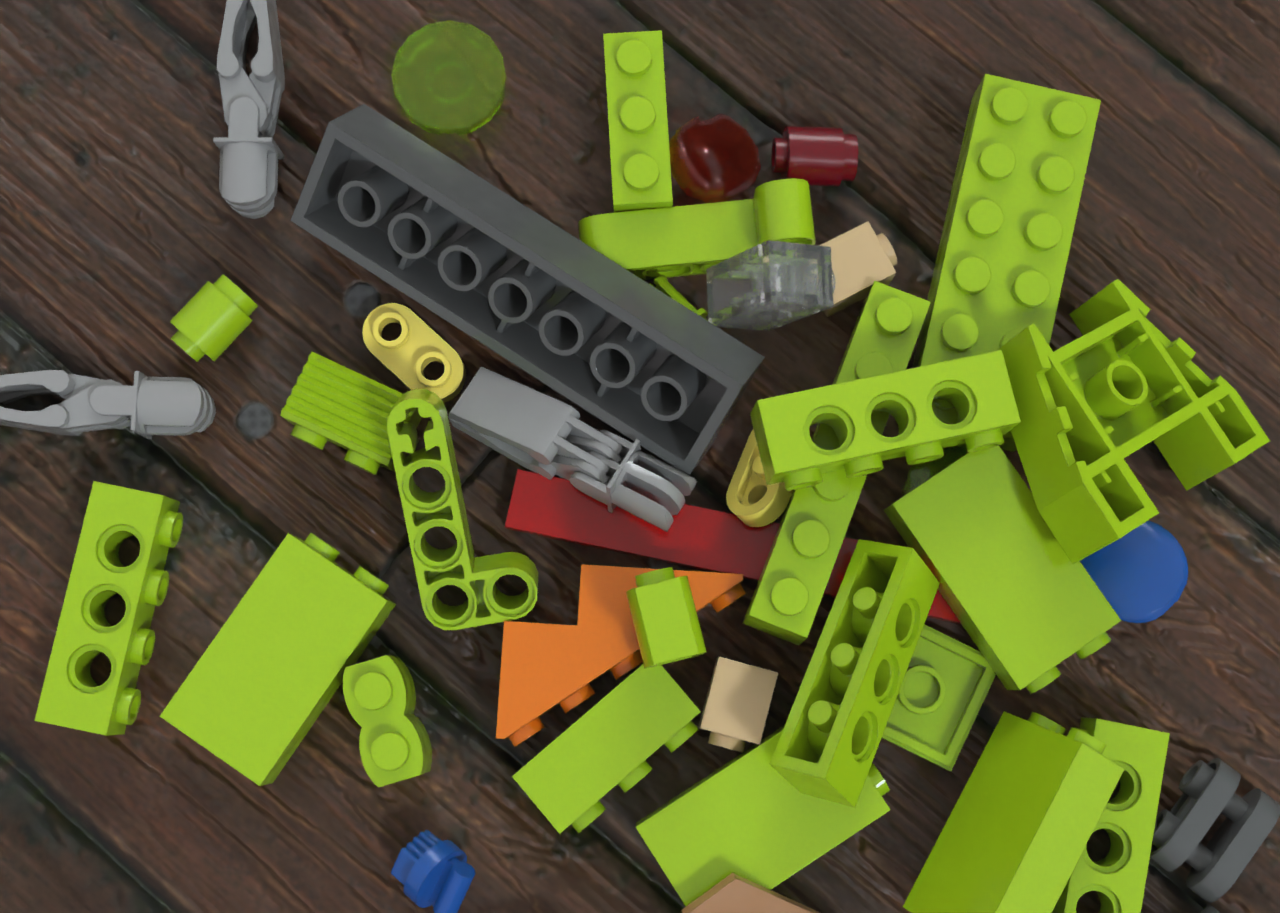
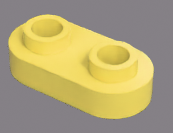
M397 303L383 304L370 312L363 325L364 343L372 355L410 390L427 389L434 392L443 403L452 400L460 393L466 379L465 366L460 356L408 307ZM389 323H398L402 327L400 336L392 341L384 340L382 338L383 328ZM435 361L444 365V373L439 379L428 380L424 377V369L429 363Z
M753 429L729 484L726 502L731 512L744 524L750 527H763L780 517L789 503L793 490H786L784 482L771 485L766 484Z

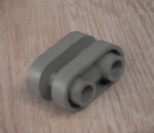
M1215 758L1207 764L1199 760L1185 773L1179 784V789L1183 794L1170 812L1164 809L1156 816L1150 859L1167 872L1174 871L1184 862L1189 864L1192 868L1187 876L1186 886L1208 903L1215 902L1232 887L1271 832L1280 816V803L1260 788L1249 791L1242 798L1238 796L1235 791L1239 785L1241 775L1219 758ZM1220 813L1226 816V819L1205 847L1200 842Z

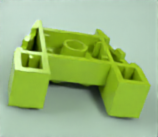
M1119 279L1111 282L1069 314L1083 335L1080 338L1053 352L1035 323H1033L998 349L1002 350L1021 420L1011 430L1033 498L1038 512L1072 564L1117 541L1159 514V511L1124 460L1125 457L1154 441L1168 465L1187 491L1234 465L1270 441L1238 392L1221 375L1211 380L1193 363L1191 359L1196 352L1179 337L1171 342L1145 317L1151 309Z

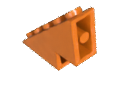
M581 564L577 625L504 621L496 739L509 738L514 747L518 746L545 728L539 717L560 704L566 714L596 694L590 683L608 671H611L617 680L643 663L626 591L637 588L635 576L658 569ZM673 570L675 578L688 576L697 612L711 604L716 613H718L746 594L740 584L743 581V574Z

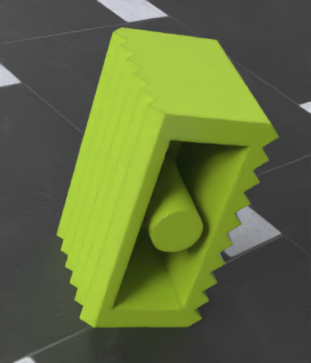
M312 352L308 357L307 363L303 366L302 373L298 376L297 383L292 388L291 395L287 398L286 405L281 410L280 416L295 425L290 435L320 450H323L327 441L348 450L343 459L344 461L373 475H376L380 466L395 472L387 434V419L395 402L402 393ZM411 408L406 420L403 421L404 424L412 423L417 428L422 418L418 413V408Z

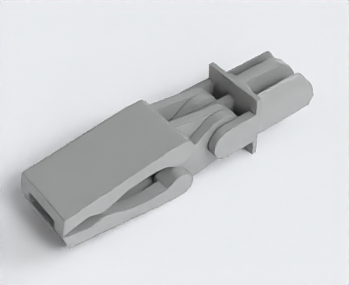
M227 0L216 70L219 73L224 118L228 125V137L213 138V142L220 150L219 190L221 196L233 210L243 217L257 219L266 216L274 207V198L278 187V159H284V154L272 138L275 134L281 96L285 90V73L276 0ZM257 22L259 34L258 52L251 61L252 72L248 77L246 74L245 58L248 40Z
M480 367L449 413L448 418L455 428L530 471L539 473L549 480L554 475L567 479L579 491L608 505V512L612 513L617 506L668 532L674 521L672 515H678L685 503L684 496L690 495L697 483L695 478L642 452L640 440L636 439L632 443L607 430L597 431L579 420L580 413L574 407L484 367Z
M43 370L0 375V403L8 404L27 396L45 394L59 395L65 399L63 402L50 405L41 411H21L0 406V425L70 436H79L83 432L112 428L121 430L131 426V431L147 439H152V435L185 436L191 435L194 432L205 431L213 423L216 414L215 403L209 392L190 378L150 377L140 371H134V385L128 386L112 379L103 380L70 374L64 370Z

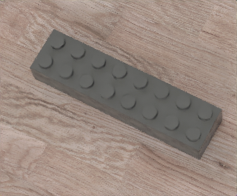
M362 104L328 123L292 215L291 221L631 440H640L642 447L690 476L713 445L763 362L764 356L369 106Z

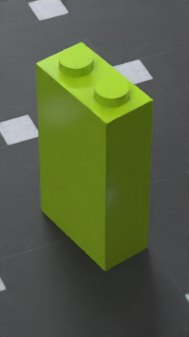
M1000 446L967 453L884 509V512L908 547L914 548L940 582L938 586L939 592L1006 690H1021L1026 687L1030 694L1034 693L1061 675L1056 665L1074 653L1077 654L1079 659L1086 658L1110 642L1111 638L1106 631L1118 624L1121 619L1082 563L1079 561L1072 564L1038 512L1031 490Z
M311 532L305 541L290 533L286 535L160 715L165 721L258 786L271 784L275 781L343 682L345 667L355 665L396 605V603L383 595L389 587L387 583L361 566L357 568L354 574L334 562L340 551Z
M1004 711L912 887L903 908L911 913H1052L1124 768L1102 755L1106 744L1081 730L1071 727L1068 735L1065 736L1063 735L1066 730L1064 727L1038 713L1032 712L1027 721Z
M783 725L762 739L760 745L755 744L636 822L635 827L685 906L692 903L731 873L771 890L891 810L882 797L890 789L873 763L871 764L855 808L802 794L769 764L785 726Z

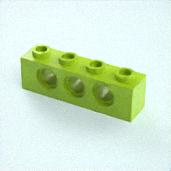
M1002 350L760 399L756 401L750 413L766 484L771 485L784 482L785 488L788 491L817 485L823 482L821 474L845 469L848 478L872 474L884 469L882 461L903 456L906 457L908 465L933 461L944 456L943 448L966 444L967 452L994 448L1005 443L1003 435L1007 434L1021 422ZM934 399L949 401L957 411V424L941 422L932 410V401ZM883 411L892 415L898 424V436L885 437L879 434L871 423V413ZM826 424L832 427L838 435L839 447L834 450H824L816 446L810 437V426Z
M93 481L34 721L105 736L125 734L126 726L134 723L141 703V691L135 689L141 665H147L155 645V631L150 629L155 606L162 605L169 586V573L164 570L169 547L174 548L177 545L182 532L183 515L181 512H178L179 501L165 495ZM135 535L140 543L139 556L134 563L124 567L118 555L120 545L125 539ZM120 594L126 605L125 615L118 624L111 626L105 618V605L112 596ZM104 653L110 660L111 673L107 681L99 686L91 677L90 666L97 655Z
M858 540L769 763L802 794L856 807L940 584L914 548Z
M1081 717L1080 728L1076 729L1106 744L1102 755L1124 768V771L1120 777L1121 785L1118 794L1108 801L1093 831L1104 829L1107 832L1111 842L1109 853L1102 860L1093 862L1088 856L1087 847L1085 846L1052 913H1076V905L1079 898L1089 891H1095L1100 898L1101 907L1099 913H1141L1170 733L1098 718Z

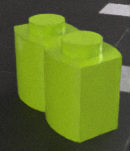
M673 567L658 569L635 576L637 588L626 591L644 669L705 654L707 651L688 576L675 578Z
M385 655L345 667L343 694L350 714L362 727L359 737V750L362 764L371 781L379 788L430 772L432 764L431 743L424 725L414 715L416 705L415 686L412 676L403 661L398 656Z

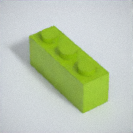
M662 30L603 34L614 213L672 207L673 197Z
M642 664L512 777L559 834L570 825L580 833L606 810L599 800L618 784L626 793L653 769L646 761L649 756L663 744L672 753L699 729L692 719L701 711L662 665L644 669Z

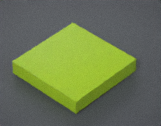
M924 624L882 738L951 772L996 676L982 653Z

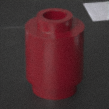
M786 126L782 138H773L771 170L772 173H781V179H804L808 181L809 186H840L841 181H853L856 177L858 167V139L856 134H844L842 128Z

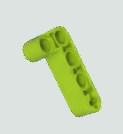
M796 178L763 183L755 189L753 199L604 213L585 217L578 222L580 241L642 280L656 279L661 275L670 278L794 265L801 263L805 252L814 249L816 243L809 183L804 179Z
M412 389L403 393L395 402L388 416L387 434L422 608L426 618L440 629L460 630L516 620L526 616L534 608L538 596V571L535 563L528 556L518 552H504L475 557L445 405L434 392L427 389ZM411 408H418V413L421 417H431L432 419L428 421L424 431L425 448L415 451L419 442L415 425L412 423L404 424L403 422L406 420ZM422 467H432L443 475L445 486L436 492L421 490L414 482L413 473ZM433 527H445L455 535L457 543L448 549H436L427 542L424 533ZM516 575L521 577L528 587L519 595L507 596L497 589L495 582L502 576ZM446 585H455L466 593L468 600L458 606H448L438 599L436 591Z

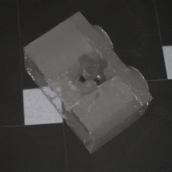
M767 240L706 269L708 322L716 327L770 331L834 307L833 293L836 281L832 270L831 247Z

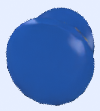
M1149 520L1117 541L1080 560L1122 621L1131 623H1146L1162 616L1179 600L1188 580L1187 558L1182 546L1168 530Z

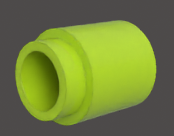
M222 274L214 284L207 281L170 320V323L178 329L170 339L196 362L205 354L215 362L252 322L249 316L258 305L229 278Z

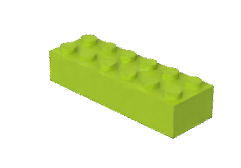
M990 74L984 75L971 100L927 299L931 304L920 331L912 368L996 351L1033 323H1035L1048 345H1050L1101 104L1100 99ZM934 399L932 401V410L935 416L943 423L957 424L958 414L955 407L947 400ZM1010 430L1007 434L1003 435L1005 443L999 446L1003 450L1014 452L1017 448Z

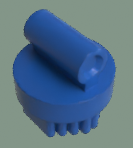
M429 830L420 832L418 837H414L412 842H408L406 847L401 848L391 870V874L404 885V894L420 908L432 905L434 913H458L476 872L471 865L466 863L467 856L464 851L451 840L442 841Z

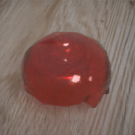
M718 114L704 121H700L699 117L696 116L678 128L669 142L673 179L687 196L705 203L725 202L735 198L755 183L761 170L758 148L749 133L734 119L725 114Z

